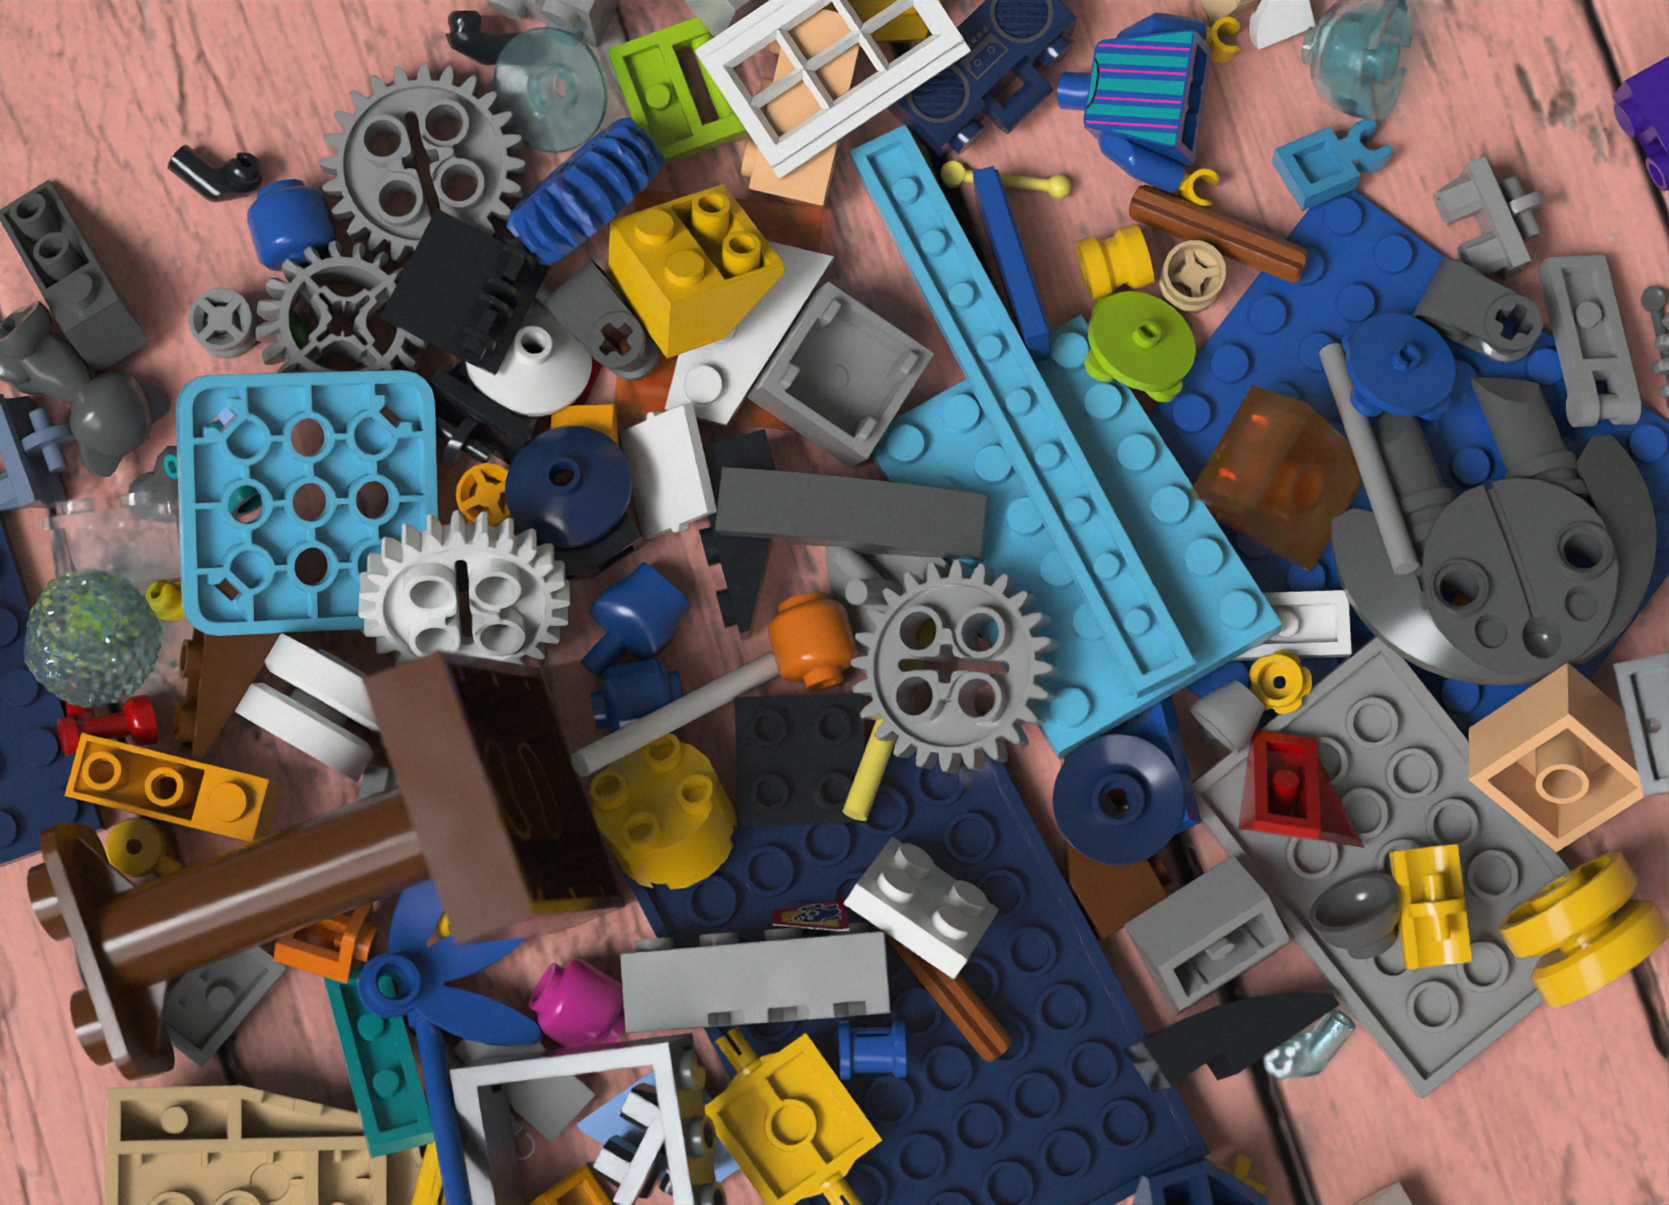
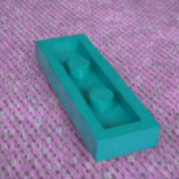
M359 967L353 970L347 984L324 977V988L371 1159L434 1143L435 1140L430 1114L403 1017H379L363 1005L357 990L358 976L363 968ZM389 976L380 977L378 987L381 993L387 997H396L392 978Z

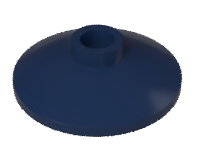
M583 426L558 427L534 437L518 452L512 461L505 483L507 507L516 525L522 532L533 528L536 530V542L540 544L551 543L554 548L580 547L606 535L623 517L632 494V473L622 450L605 434ZM568 470L574 472V477L569 484L565 486L553 484L554 478L561 472Z
M1122 734L1106 735L1084 743L1065 760L1054 783L1053 811L1061 833L1079 853L1102 864L1130 865L1152 857L1171 840L1182 818L1184 793L1182 782L1175 766L1158 747L1135 736ZM1116 789L1124 790L1131 798L1129 809L1121 814L1111 812L1105 804L1107 795Z

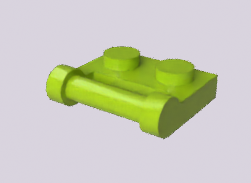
M698 17L607 49L608 57L631 118L641 129L644 127L656 141V147L665 158L663 166L716 146L732 144L750 137L695 53L696 49L714 38ZM685 47H692L719 120L702 125L675 51Z

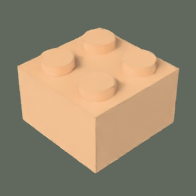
M1568 662L1469 728L1468 780L1556 853L1645 797L1642 792L1624 710Z

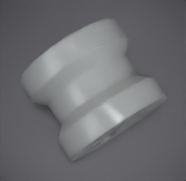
M219 287L205 291L192 304L188 318L190 330L207 352L218 358L232 359L241 357L251 350L257 341L255 333L259 322L256 313L242 295L232 289ZM238 312V314L235 316V321H236V323H235V325H233V324H234V317H233V316ZM217 332H219V333L227 332V333H228V334H224V335L218 334V335L214 338V336L217 334Z

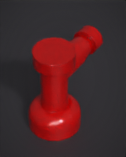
M68 679L59 686V694L63 703L66 704L68 715L57 720L59 739L65 756L76 754L81 733L109 740L127 737L133 745L138 747L157 744V723L151 700L147 694L128 698L123 704L122 712L96 717L93 707L87 699L85 686L80 679Z

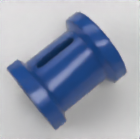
M849 1021L838 1022L840 1080H850L853 1073L892 1072L896 1078L906 1077L904 1021H893L891 1026L851 1027Z

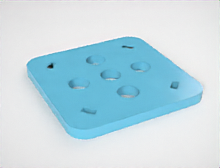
M404 370L210 374L193 378L183 386L178 394L176 403L181 596L184 615L189 623L205 634L216 636L364 629V618H359L360 574L361 572H367L368 555L370 553L382 554V539L385 536L402 542L403 524L407 523L422 532L426 530L427 515L432 514L438 519L435 400L433 390L427 381L415 372ZM385 405L399 418L394 426L379 412ZM226 407L234 416L218 431L209 424ZM310 418L318 422L322 427L324 442L320 450L315 454L302 456L292 446L291 432L299 421ZM378 481L388 492V506L378 517L367 518L357 508V493L367 482ZM314 483L325 493L326 505L320 516L307 521L298 517L294 511L292 504L293 496L302 485ZM249 485L257 489L261 495L262 509L254 520L240 523L229 512V497L238 487ZM317 548L327 558V573L319 582L307 585L302 583L296 576L294 569L295 560L305 549ZM223 579H226L239 593L230 601L214 585L220 584Z

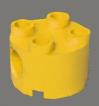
M668 733L616 760L604 771L598 773L590 784V795L593 799V816L600 832L608 840L623 872L639 885L654 889L651 883H667L670 890L687 888L708 878L727 860L733 847L730 838L734 826L737 830V814L709 758L691 744L680 742L675 735Z

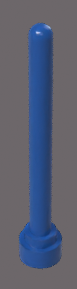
M412 1009L402 1017L405 1027L409 1028V1032L412 1035L417 1036L446 1205H473L442 1033L444 1029L424 1019Z

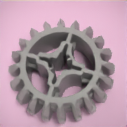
M331 241L328 245V259L321 260L317 250L309 246L307 249H304V255L308 261V264H305V269L295 261L286 259L282 263V272L288 282L272 277L266 282V291L275 300L267 299L258 302L257 314L270 322L257 326L255 334L258 341L274 343L262 351L261 358L265 365L285 362L277 373L338 372L315 364L316 361L320 364L332 356L347 357L358 367L365 366V368L355 371L404 370L417 372L419 363L409 353L424 352L427 346L426 341L394 326L395 339L389 350L382 356L374 347L376 340L367 329V325L375 318L376 311L381 306L387 305L405 270L402 267L387 275L385 270L388 265L389 255L386 252H380L376 255L371 264L364 261L365 245L361 242L354 245L352 257H341L339 242ZM336 282L351 283L364 289L354 296L342 297L333 293L325 284ZM303 298L309 304V314L314 318L318 327L309 335L308 343L299 349L291 335L289 317L295 305ZM340 316L341 324L344 317H348L351 320L355 319L352 335L345 337L343 330L341 336H336L333 333L330 334L332 318Z

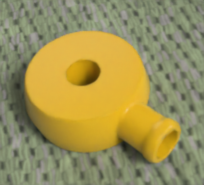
M127 818L119 822L111 830L107 838L106 854L110 864L127 877L140 878L154 871L165 876L183 869V864L176 862L166 855L167 843L163 831L156 823L147 818ZM139 840L142 844V849L138 854L134 855L131 852V845L134 841Z

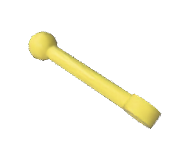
M949 161L942 166L941 180L945 186L957 188L964 182L973 183L972 172L974 171L965 170L960 162ZM999 174L1003 187L1046 191L1056 199L1066 197L1071 191V182L1066 176L1061 174L1054 175L1050 179Z

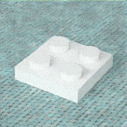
M893 836L844 902L846 906L953 979L968 960L999 911L998 908L988 902L985 894L975 885L966 881L955 880L936 867L931 857L921 848L908 843L903 844Z

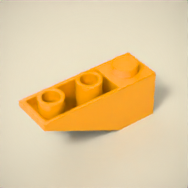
M81 733L64 796L249 843L269 835L282 785L270 779Z

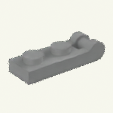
M1606 256L1547 257L1538 267V272L1568 394L1566 399V415L1572 427H1593L1597 424L1598 420L1610 419L1614 425L1637 423L1641 414V398ZM1606 380L1609 393L1598 394L1595 381Z

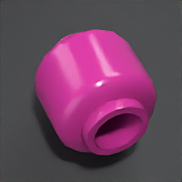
M580 958L568 960L562 966L552 963L540 978L530 998L529 1008L535 1011L534 1021L542 1030V1034L566 1048L602 1044V1042H616L625 1028L624 1008H622L624 1003L622 982Z

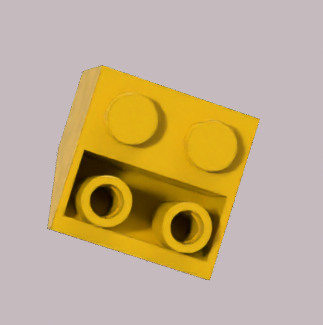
M724 184L610 221L608 277L666 358L723 340L785 273L783 261Z

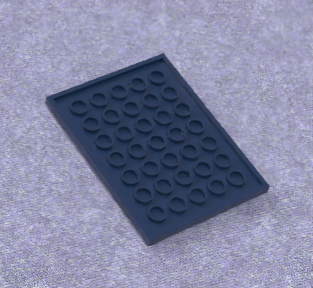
M893 747L868 815L867 823L738 826L737 814V830L734 826L730 838L733 843L731 852L727 860L708 878L687 888L670 890L667 883H651L654 887L653 889L639 885L626 873L624 874L656 937L673 938L674 949L700 947V935L738 933L739 944L765 942V930L801 928L773 925L771 910L844 899L845 902L892 836L903 844L908 843L921 848L931 857L936 867L957 881L962 880L975 885L985 894L988 902L999 909L968 960L959 971L968 985L1012 1037L1013 1044L992 1062H987L980 1056L885 938L890 1013L704 1028L731 1081L738 1073L718 1044H715V1041L725 1035L738 1055H741L742 1052L727 1033L736 1026L739 1027L740 1032L759 1058L780 1052L806 1033L840 1080L839 1021H849L851 1027L891 1026L893 1021H904L906 1077L896 1078L892 1072L853 1073L850 1080H840L882 1139L881 1142L857 1158L844 1176L863 1205H1115L1137 1192L1143 1175L1210 1154L1176 1087L1173 1085L1151 1093L1124 1051L1126 1047L1148 1035L1004 765L1000 761L993 760L986 751L984 752V767L982 771L968 769L962 758L956 774L942 771L939 758L931 770L916 766L917 751L906 759L894 755ZM845 905L848 923L868 922L869 933L880 932L873 923ZM804 928V938L830 936V930ZM823 1193L803 1198L795 1203L796 1205H831ZM841 1195L840 1198L843 1201V1203L845 1205H850L845 1199V1197Z

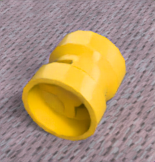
M1138 224L1119 228L1113 237L1101 240L1091 236L1075 241L1079 269L1091 301L1111 296L1114 290L1122 287L1124 283L1134 289L1154 284V273L1150 255Z

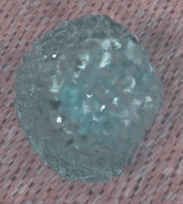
M88 568L86 571L82 570L75 573L66 572L60 575L58 579L49 580L47 587L43 589L40 598L37 599V603L31 608L24 642V662L40 684H43L49 692L55 693L56 697L67 701L70 705L91 708L93 704L100 707L106 703H118L139 689L144 684V680L149 678L150 673L155 670V664L158 660L157 654L161 649L160 636L163 635V628L145 596L136 587H133L128 578H121L119 574H109L107 571H100L97 568Z

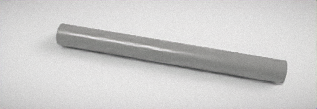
M1340 343L1329 344L1319 351V356L1393 571L1397 575L1411 573L1419 567V562L1368 416L1360 414L1351 404L1350 393L1354 385L1346 367V352Z

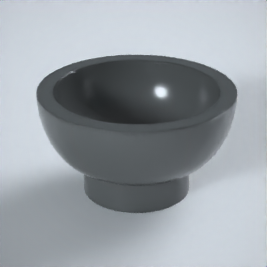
M1375 872L1359 874L1344 879L1328 888L1315 900L1309 911V921L1313 929L1324 941L1334 947L1347 949L1349 955L1354 959L1364 960L1381 955L1391 948L1397 939V932L1394 927L1400 918L1402 908L1398 884L1390 875Z

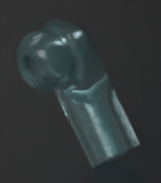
M1334 1008L1322 1017L1312 1032L1296 1034L1266 1054L1263 1060L1266 1071L1276 1079H1294L1318 1075L1326 1068L1355 1030V1023L1342 1011Z

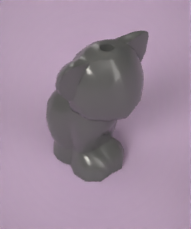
M40 301L33 302L27 307L23 306L16 309L0 323V381L8 383L13 389L21 393L31 395L45 394L72 404L69 423L74 438L79 445L81 462L94 475L110 477L116 471L123 456L141 446L148 438L152 424L169 411L170 402L168 398L156 386L148 382L136 381L132 376L123 372L108 373L92 378L79 352L69 342L51 331V315L49 310Z

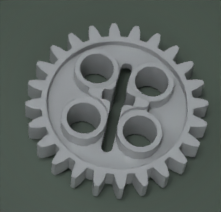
M421 63L417 80L408 81L403 69L400 66H396L394 70L395 84L389 87L376 75L370 77L375 94L369 99L361 93L352 90L349 94L357 109L352 115L336 110L333 114L338 124L344 129L343 134L330 133L324 134L323 137L326 145L337 152V156H330L320 160V166L324 172L338 176L322 186L327 198H344L331 210L336 220L343 221L355 217L347 229L349 237L353 241H357L370 233L367 245L369 253L376 257L389 245L391 246V259L394 265L399 267L404 262L408 252H414L431 217L424 186L415 170L418 168V161L406 123L407 116L415 114L418 118L423 146L432 162L430 164V173L441 211L498 239L490 222L493 218L508 221L511 210L503 203L504 198L521 199L524 194L521 186L509 180V177L527 173V167L524 160L509 157V155L524 148L521 135H503L515 124L510 111L492 115L500 103L497 93L492 91L477 99L480 85L475 76L472 75L459 88L456 86V74L453 67L447 66L439 81L432 79L427 63ZM455 117L463 122L462 129L455 138L449 141H440L431 136L432 127L439 119ZM384 132H393L401 136L400 146L393 154L379 157L370 152L372 141L378 135ZM459 176H469L478 181L476 192L471 198L464 201H455L446 196L448 184ZM407 191L416 196L415 207L409 214L394 217L385 212L387 200L393 194Z
M960 560L953 561L948 577L943 566L932 562L927 565V582H924L918 575L907 572L903 574L907 591L905 594L889 588H885L882 591L885 600L890 606L886 613L869 608L866 611L870 620L877 627L874 634L856 633L855 639L869 647L868 656L852 659L851 666L867 671L868 679L854 685L852 690L854 693L872 697L873 701L865 706L860 714L862 718L869 720L883 719L874 737L885 742L898 737L893 752L897 757L908 759L917 751L916 766L931 770L939 758L942 771L956 774L963 758L968 769L982 771L985 751L993 760L1005 762L1008 760L1004 743L1006 740L1024 747L1029 744L1027 736L1021 728L1025 722L1044 726L1045 719L1034 707L1038 700L1056 701L1057 695L1042 686L1043 678L1061 674V668L1044 662V655L1052 652L1060 645L1057 640L1039 636L1038 633L1049 624L1051 618L1049 615L1041 612L1027 614L1037 597L1025 590L1013 596L1017 579L1003 574L994 582V568L981 563L971 576L969 564ZM933 618L937 630L935 639L930 646L921 650L917 644V630L923 621ZM995 619L999 628L998 640L993 647L987 651H982L978 645L977 638L979 629L985 622ZM961 658L977 664L1007 662L1010 667L1006 674L955 671L952 675H948L935 670L903 671L902 663L905 660L955 663ZM928 682L933 693L932 703L927 711L918 715L913 708L914 692L920 685ZM991 684L996 698L994 706L989 713L979 717L974 707L975 695L981 687Z

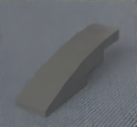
M722 467L715 531L723 536L784 539L794 545L853 548L858 553L983 561L990 497L986 494L871 479Z

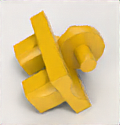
M1458 844L1389 851L1392 877L1398 884L1402 900L1398 927L1404 969L1409 970L1472 962Z

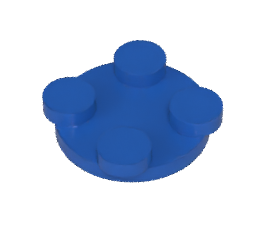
M1400 313L1379 314L1364 322H1355L1348 327L1342 337V346L1346 352L1347 371L1354 385L1350 393V401L1356 411L1368 417L1378 416L1385 411L1398 416H1420L1426 420H1437L1445 414L1451 403L1449 393L1455 382L1456 367L1449 346L1435 329L1415 317Z

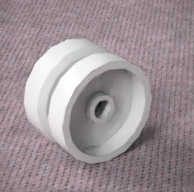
M281 633L264 662L269 672L294 686V691L288 697L264 683H253L249 686L235 712L358 782L374 753L369 743L343 729V726L347 719L350 718L373 732H380L362 679L370 676L321 648L316 652Z

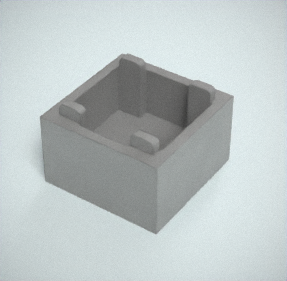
M827 282L811 295L746 398L851 468L868 459L934 353L832 283Z

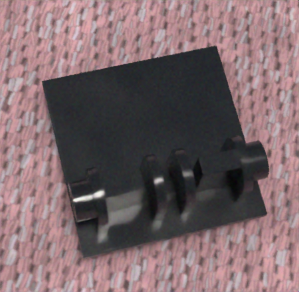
M436 208L380 318L495 376L550 266L540 265L534 258L535 253H532L519 237H515L512 244L508 245Z
M864 695L735 697L738 826L867 823V820H856L843 813L844 805L865 751L864 718L860 714L864 709Z

